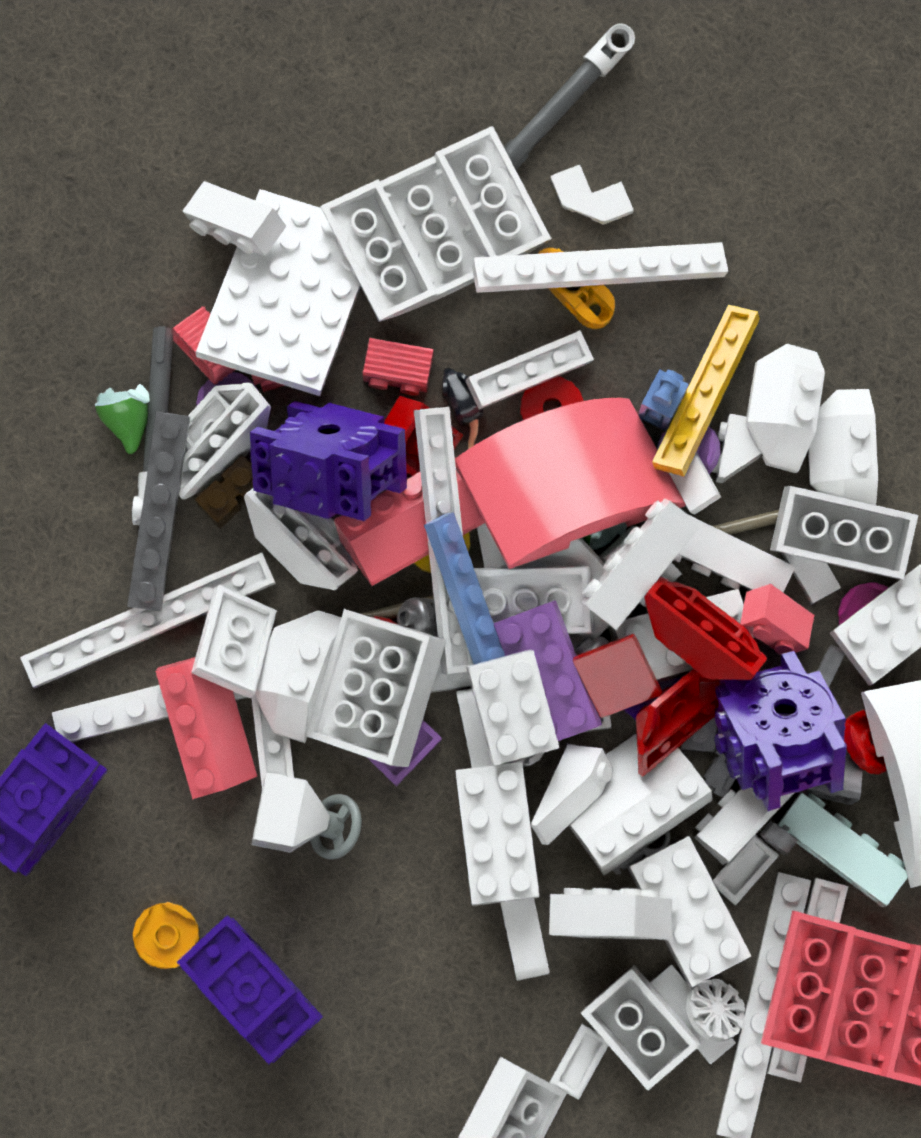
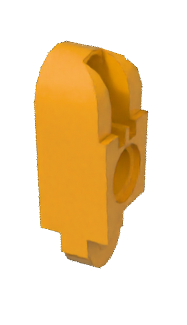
M549 247L542 249L541 251H539L538 254L558 253L562 251L559 248L555 249ZM604 285L581 286L577 291H569L566 287L549 288L554 296L587 328H603L613 318L615 309L614 296ZM596 304L600 306L601 313L598 316L589 308L591 305Z

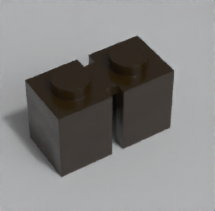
M243 455L221 474L223 479L221 484L215 480L195 499L198 507L220 529L241 510L240 504L235 498L240 495L241 500L245 503V494L253 489L252 464Z

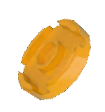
M170 902L156 904L144 910L136 920L133 930L134 946L139 957L150 966L160 969L179 967L177 961L197 944L200 939L199 927L193 915L183 906Z

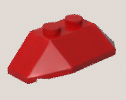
M660 576L645 594L644 599L655 638L707 679L751 680L767 660L764 653L760 652L756 641L749 631L696 589L678 582H670L667 578Z
M692 669L673 686L665 688L661 695L650 705H645L639 710L636 715L638 774L644 777L715 717V708H718L715 687L719 685V679H707L701 673Z

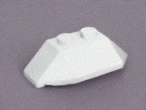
M786 344L755 363L746 425L757 447L763 454L762 458L767 466L793 473L799 472L814 438L825 375L822 363L815 351Z
M242 383L215 386L188 415L190 423L179 490L181 499H187L207 489L215 480L219 483L222 482L221 474L242 455L245 457L251 451L250 431L256 427L267 429L271 406L253 384Z
M869 389L836 390L819 408L816 433L808 449L810 486L816 492L876 505L878 487L876 423Z
M253 489L245 494L244 499L255 537L300 584L336 590L357 573V565L341 544L335 522L331 518L326 519L273 504V496L253 491Z
M318 610L273 629L255 697L274 734L299 742H306L307 731L342 617Z

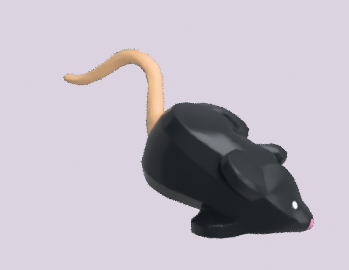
M447 367L443 371L442 396L450 406L449 409L454 420L460 426L470 425L469 449L474 446L478 434V420L483 417L484 410L483 408L478 409L465 381L468 376Z

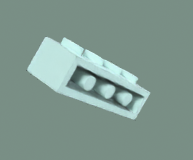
M803 793L798 795L777 825L782 828L786 824L790 827L788 833L797 840L796 843L878 905L881 907L887 906L908 878L907 872L904 869V862L891 853L887 857L877 849L879 843L867 834L863 833L860 837L850 829L852 823L842 815L836 813L832 816L823 808L826 804L811 793L807 796Z

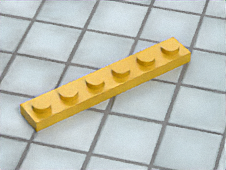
M728 305L652 461L655 469L685 476L760 320L757 311Z

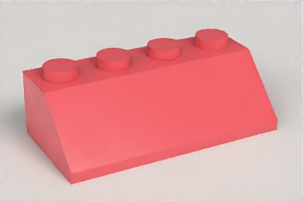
M456 470L464 535L485 522L462 477ZM420 472L407 479V489L403 492L396 493L387 490L376 496L371 501V516L365 521L343 515L334 519L341 544L371 586L429 555L427 532L424 527L426 519Z
M195 657L162 666L156 670L192 799L229 789L257 777L234 692L192 674Z

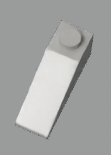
M567 745L531 822V827L542 844L548 845L602 795L613 773V767L602 748Z

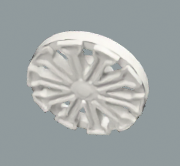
M707 979L694 986L686 1000L687 1016L694 1029L706 1039L716 1042L726 1041L737 1035L744 1026L746 1018L744 1017V1002L737 995L739 994L738 991L720 979ZM721 990H722L723 992H725V994L722 996V998H721ZM730 998H731V1000H732L733 1003L727 1004V1002H728V1001L730 1000ZM694 1002L701 1005V1007L697 1008L694 1006ZM702 1016L704 1020L699 1022L697 1017ZM709 1025H712L713 1032L709 1031ZM721 1026L724 1029L725 1034H723V1032L721 1031Z

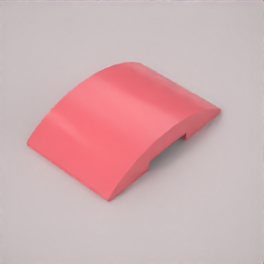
M628 398L594 399L546 411L495 433L455 458L456 468L509 569L568 549L571 541L625 522L627 527L646 521L648 519L645 516L647 511L657 500L662 502L665 498L679 508L686 506L670 474L654 468L652 461L658 450Z
M792 911L761 1044L921 1086V946Z

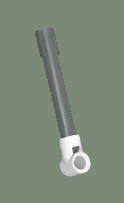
M616 24L611 27L583 57L585 62L522 131L513 140L510 139L504 146L515 170L529 157L530 151L599 76L605 77L628 50L632 48L635 35L626 24ZM617 33L623 36L625 40L623 48L613 45L611 41L612 34Z
M163 326L153 328L148 392L150 401L148 402L143 472L139 473L138 496H134L133 525H140L156 411L168 413L173 329Z

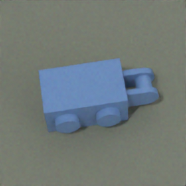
M659 369L641 404L639 417L667 431L687 391L689 384L683 382L685 378L672 370L664 372Z

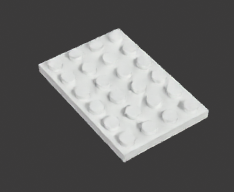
M260 189L255 201L273 207L287 227L266 256L255 252L247 254L238 247L236 248L197 347L196 357L320 396L361 286L321 208Z

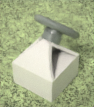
M266 773L251 845L291 853L310 841L314 851L319 856L325 859H338L346 855L359 838L362 826L360 809L357 803L347 795H331L321 802L307 780ZM342 804L338 813L328 811L331 806ZM351 813V830L344 842L342 834L344 822ZM319 836L332 839L334 849L325 848Z

